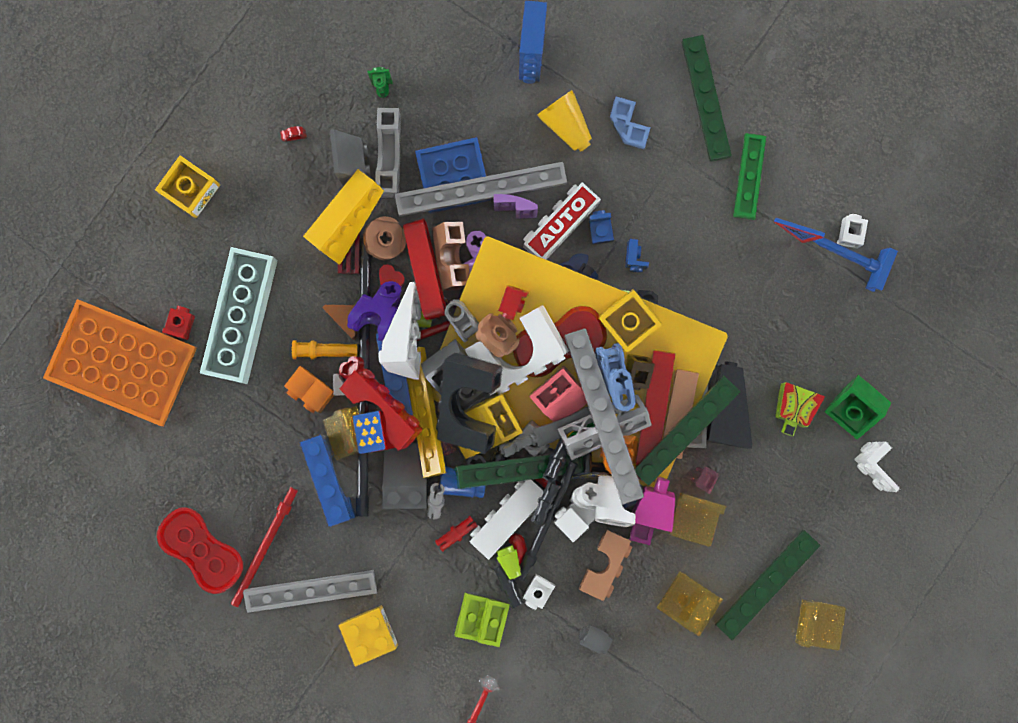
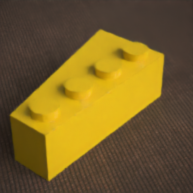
M357 169L303 237L340 265L384 190Z

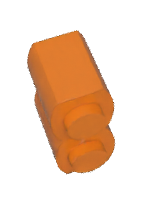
M302 366L298 367L284 386L288 389L286 393L295 400L300 398L305 402L303 406L311 413L315 411L321 413L334 396L333 389Z

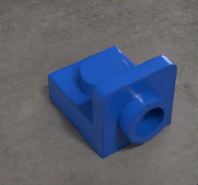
M604 210L593 212V215L589 216L588 219L592 244L614 241L611 213H605Z
M629 239L627 242L625 268H630L632 272H643V269L646 270L649 267V262L636 261L640 259L641 246H638V240Z

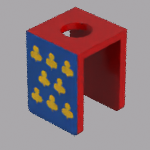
M383 411L353 416L358 452L360 454L395 448L384 436L386 419Z

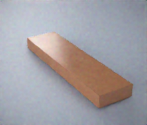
M680 369L676 370L663 437L692 409L699 373ZM683 451L677 456V458L682 459Z

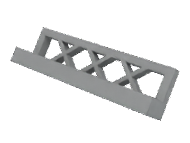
M638 394L635 395V403H637L639 408L635 410L621 411L612 405L615 414H618L617 420L623 436H629L652 426L648 410ZM628 399L621 401V404L623 406L626 405ZM591 415L558 428V432L571 460L602 447L596 428L587 427L589 423L593 422ZM578 431L575 436L567 438L566 433Z

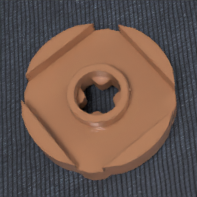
M386 216L371 221L363 234L366 252L380 260H390L398 256L406 246L404 229L398 224L399 222L394 218ZM383 233H386V237L390 238V241H387L385 244L380 240V236Z
M490 313L480 321L476 337L494 356L499 358L515 350L519 345V338L517 339L515 334L517 332L516 326L510 319L503 317L501 314L495 316L493 315L494 313Z

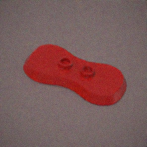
M574 307L554 323L566 346L567 343L564 337L566 334L585 328L594 354L596 348L604 347L606 344V327L599 319L600 315L591 307ZM526 329L517 335L519 345L513 350L518 366L527 365L533 355V343ZM570 352L564 355L566 359L563 361L571 358ZM563 361L555 365L550 362L545 365L547 369L537 375L532 372L528 376L536 378L546 376Z
M186 507L178 508L167 515L159 525L157 541L160 548L168 555L183 561L190 568L197 584L204 591L220 594L237 582L243 571V561L240 554L233 547L214 538L198 512Z

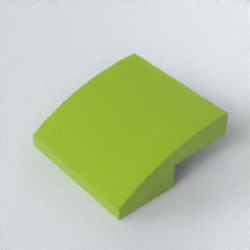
M465 593L454 635L459 638L474 640L478 643L500 647L510 604Z

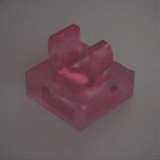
M696 467L695 470L700 472L701 476L699 479L691 477L690 480L696 484V487L710 494L719 474L707 467L704 469Z

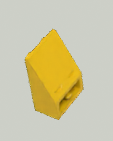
M497 393L464 411L474 420L496 426L493 447L503 444L523 433V428L504 393ZM459 446L465 459L479 454V452Z

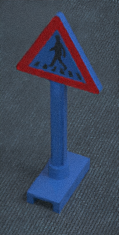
M775 218L774 223L802 243L813 241L820 247L865 267V270L872 272L865 289L875 292V289L883 290L897 255V250L892 248L882 249L877 260L873 258L868 259L824 238L825 233Z

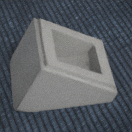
M340 374L333 375L335 396L345 395L339 389L345 382Z

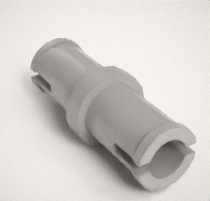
M434 483L431 486V492L427 499V505L429 506L427 515L431 519L432 514H434L433 520L440 518L441 508L445 502L443 497L445 488L441 484L440 489H438L439 483Z

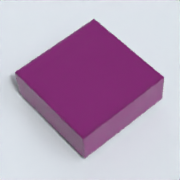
M635 523L631 527L628 540L650 545L654 528Z

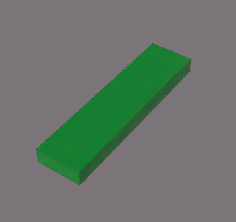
M749 133L744 135L733 217L756 219L767 136Z

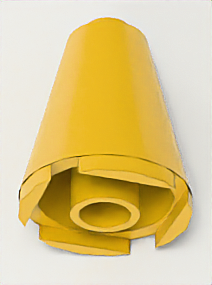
M572 90L537 114L574 151L579 149L581 152L591 145L589 141L592 137Z

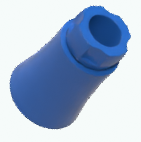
M445 466L446 473L441 474L439 489L441 484L445 488L443 495L471 498L473 496L484 497L486 486L458 489L456 470Z

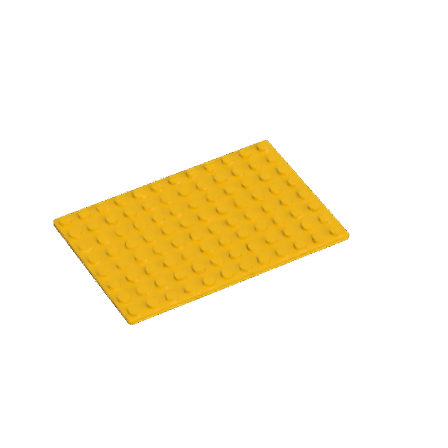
M485 237L460 301L466 305L471 314L480 323L490 313H494L493 315L495 316L502 315L503 312L498 310L507 285L529 292L527 297L522 298L525 301L522 312H517L515 319L511 320L516 326L517 332L515 334L517 336L521 331L525 330L520 318L544 305L553 323H555L570 309L578 306L591 307L601 315L628 293L494 238ZM642 299L661 322L662 326L628 353L623 349L625 368L628 363V354L649 357L652 360L653 350L675 353L664 423L665 430L676 370L680 369L699 373L693 408L704 394L728 335L724 331ZM457 306L454 316L461 315L459 306ZM450 323L440 350L455 339L464 349L479 341L476 333L468 338L467 342H463ZM607 328V341L603 349L612 348L613 344L618 343ZM513 351L501 357L506 363L518 366ZM572 358L563 361L546 376L536 378L527 375L528 380L516 385L514 382L508 385L510 389L504 392V395L522 428L531 420L538 426L553 423L534 403L530 395L563 366L580 383ZM431 385L433 399L440 402L441 394ZM647 389L634 390V394H638L645 405ZM623 394V400L628 399V397L625 394ZM635 403L631 411L639 408L637 403ZM588 404L584 405L580 410L587 407ZM641 430L631 434L636 436L635 440L638 441V444ZM559 439L549 443V447L555 449ZM601 448L592 451V462H603V458H600ZM675 460L658 477L667 479ZM638 480L640 485L648 486L643 480ZM656 480L655 482H652L649 486L655 487Z

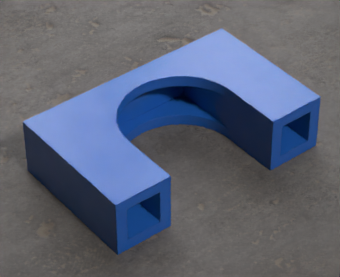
M525 0L519 55V80H523L525 83L540 82L547 12L546 2Z
M319 435L300 442L329 527L357 517L350 497L344 495L338 482L332 462V457H335V453L329 436Z

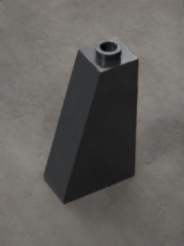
M725 361V364L718 366L715 384L725 376L741 392L708 425L706 441L752 449L743 368L737 367L738 363Z

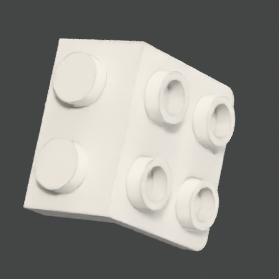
M868 442L860 449L862 453L854 459L858 463V469L865 475L869 474L873 479V485L880 491L897 492L900 488L876 464L892 448L887 442Z

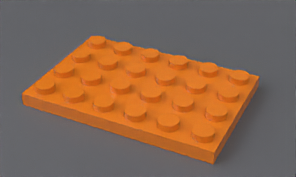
M77 299L43 379L164 427L197 347Z

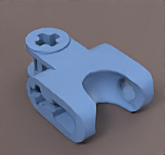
M616 343L612 345V348H596L595 357L608 394L612 398V405L617 410H631L635 406V394L631 375L625 368L624 352L621 345ZM623 394L628 397V402L624 406L621 404Z

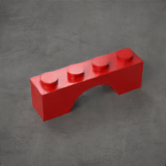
M365 368L354 370L339 388L353 404L370 401L381 408L386 419L384 436L398 451L407 448L423 431V428L419 425V420L410 415L405 410L404 405L389 394V389L380 384L370 370Z

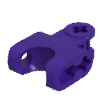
M392 281L385 282L374 297L362 295L348 315V328L359 331L366 324H375L378 326V340L383 342L401 303L400 285Z

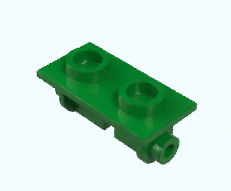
M376 67L371 71H367L372 86L376 87L377 95L380 98L387 97L389 95V84H393L389 69Z

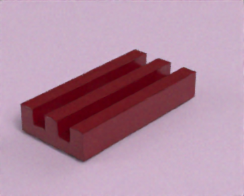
M360 232L355 239V270H351L350 248L346 254V270H343L342 261L340 265L338 264V274H360Z

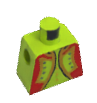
M787 382L781 383L775 415L776 418L785 421L781 432L794 436L797 426L808 427L825 396Z

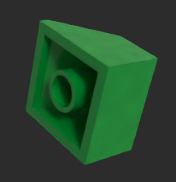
M857 375L842 389L824 412L858 440L886 416L891 402L860 375Z

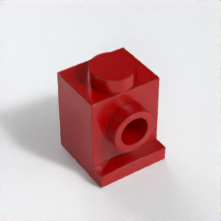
M507 285L498 311L503 312V317L514 320L517 312L521 313L525 301L522 298L527 297L529 292Z
M177 306V309L170 308L166 325L162 332L188 340L195 315L189 313L190 309ZM179 317L181 319L180 324L176 325V320Z

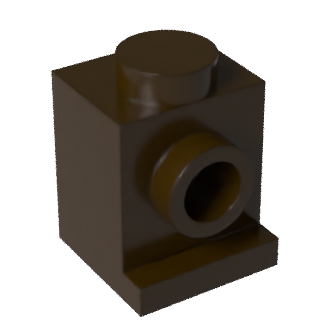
M628 354L626 370L631 375L633 389H649L655 364L649 357Z

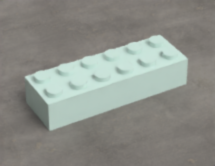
M233 247L230 248L200 370L201 374L248 384L277 265V260L273 256Z

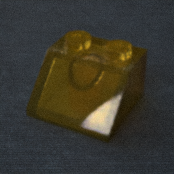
M679 572L657 606V609L700 637L723 599L682 572Z

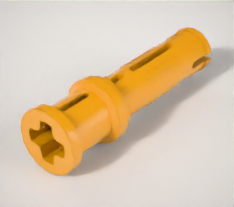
M311 340V342L292 341V359H297V357H310L311 360L317 357H358V344L317 343L315 340Z

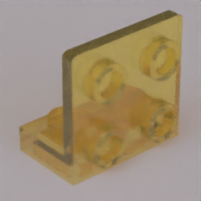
M357 406L334 412L335 415L323 420L336 460L358 453L353 416L359 415Z
M680 493L674 513L673 530L669 532V535L710 547L719 515H724L726 506Z
M802 599L795 643L809 648L810 646L839 650L846 608Z

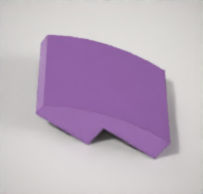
M494 194V211L515 210L516 219L537 218V204L518 196Z

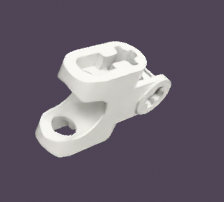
M599 476L598 484L586 483L573 491L572 500L574 504L579 508L596 511L595 521L620 527L635 525L636 515L623 508L612 476Z

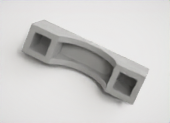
M377 108L378 163L375 182L384 190L380 198H395V194L399 193L401 114L399 108Z

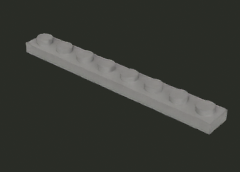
M559 162L395 194L399 216L492 199L494 194L513 195L567 184L564 164Z
M586 328L566 334L564 337L621 504L641 499L644 495Z

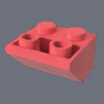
M565 366L561 367L530 395L534 403L553 422L576 413L587 404L581 384Z

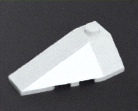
M414 282L409 283L383 340L382 350L379 351V362L387 372L411 379H419L421 352H417V339H421V332H419L416 320H420L421 310L417 287Z

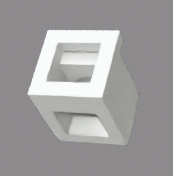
M849 214V216L843 218L837 244L857 249L863 246L868 220L862 219V216L857 214ZM849 228L854 230V234L848 233Z
M535 574L523 595V598L526 599L525 604L534 610L537 607L542 609L554 590L555 584ZM536 590H540L542 592V596L540 598H536L534 596V592Z

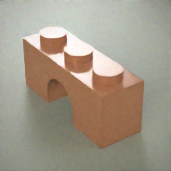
M443 222L432 228L442 290H460L465 288L470 275L469 264H461L459 259V249L462 244L466 243L463 222Z
M605 529L597 549L607 554L609 559L608 566L601 572H595L587 568L579 590L604 601L605 597L609 598L614 589V586L611 584L615 577L618 578L623 569V566L620 564L623 558H628L631 552V541Z

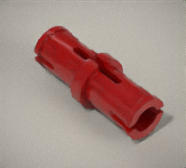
M470 515L454 527L453 525L450 527V531L435 540L438 546L441 545L440 550L442 552L456 541L460 542L463 540V536L478 526L475 521L472 522L473 518Z

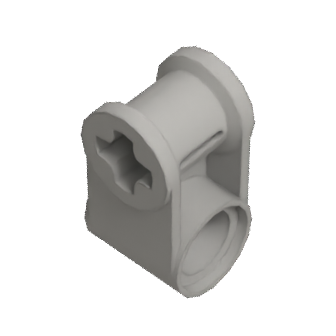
M453 300L446 306V317L462 341L467 342L468 338L478 331V320L460 300ZM453 305L459 306L461 315H452L450 307Z

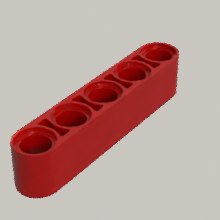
M423 218L403 224L423 316L426 321L445 316L446 303L427 223Z

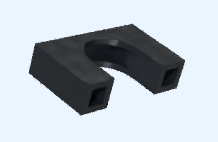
M455 352L443 361V380L440 384V391L442 393L438 405L440 415L436 425V430L438 431L437 440L483 454L494 446L496 426L470 418L460 406L459 391L460 388L467 387L492 394L501 386L502 365Z

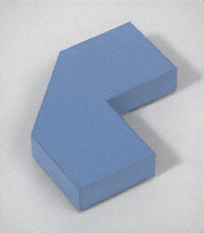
M615 97L609 119L624 144L644 149L650 127L630 122L636 102Z

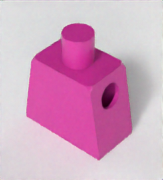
M657 477L655 487L644 486L642 490L644 497L637 500L632 511L636 515L635 523L672 532L675 494L667 491L670 482L668 479Z

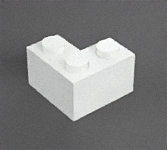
M571 498L569 500L571 504L566 509L561 507L556 512L554 523L574 542L589 528L588 525L595 520L596 511L577 507Z

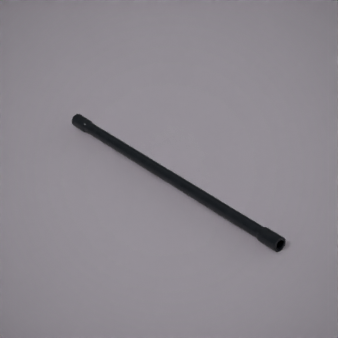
M360 238V298L364 294L371 297L372 255L366 252L363 238ZM366 324L359 329V357L364 360V368L370 370V324ZM369 401L358 403V415L369 413ZM359 452L357 459V517L369 516L368 453L360 454Z

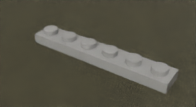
M374 570L249 588L245 589L243 593L248 613L376 594L377 586Z

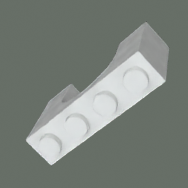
M544 305L520 318L533 343V355L527 365L512 366L506 363L501 357L494 356L480 341L465 349L469 357L503 366L501 386L492 394L496 392L503 394L510 389L508 385L514 382L516 385H519L528 380V374L534 372L537 375L547 369L545 365L552 362L555 365L566 359L564 355L569 350Z

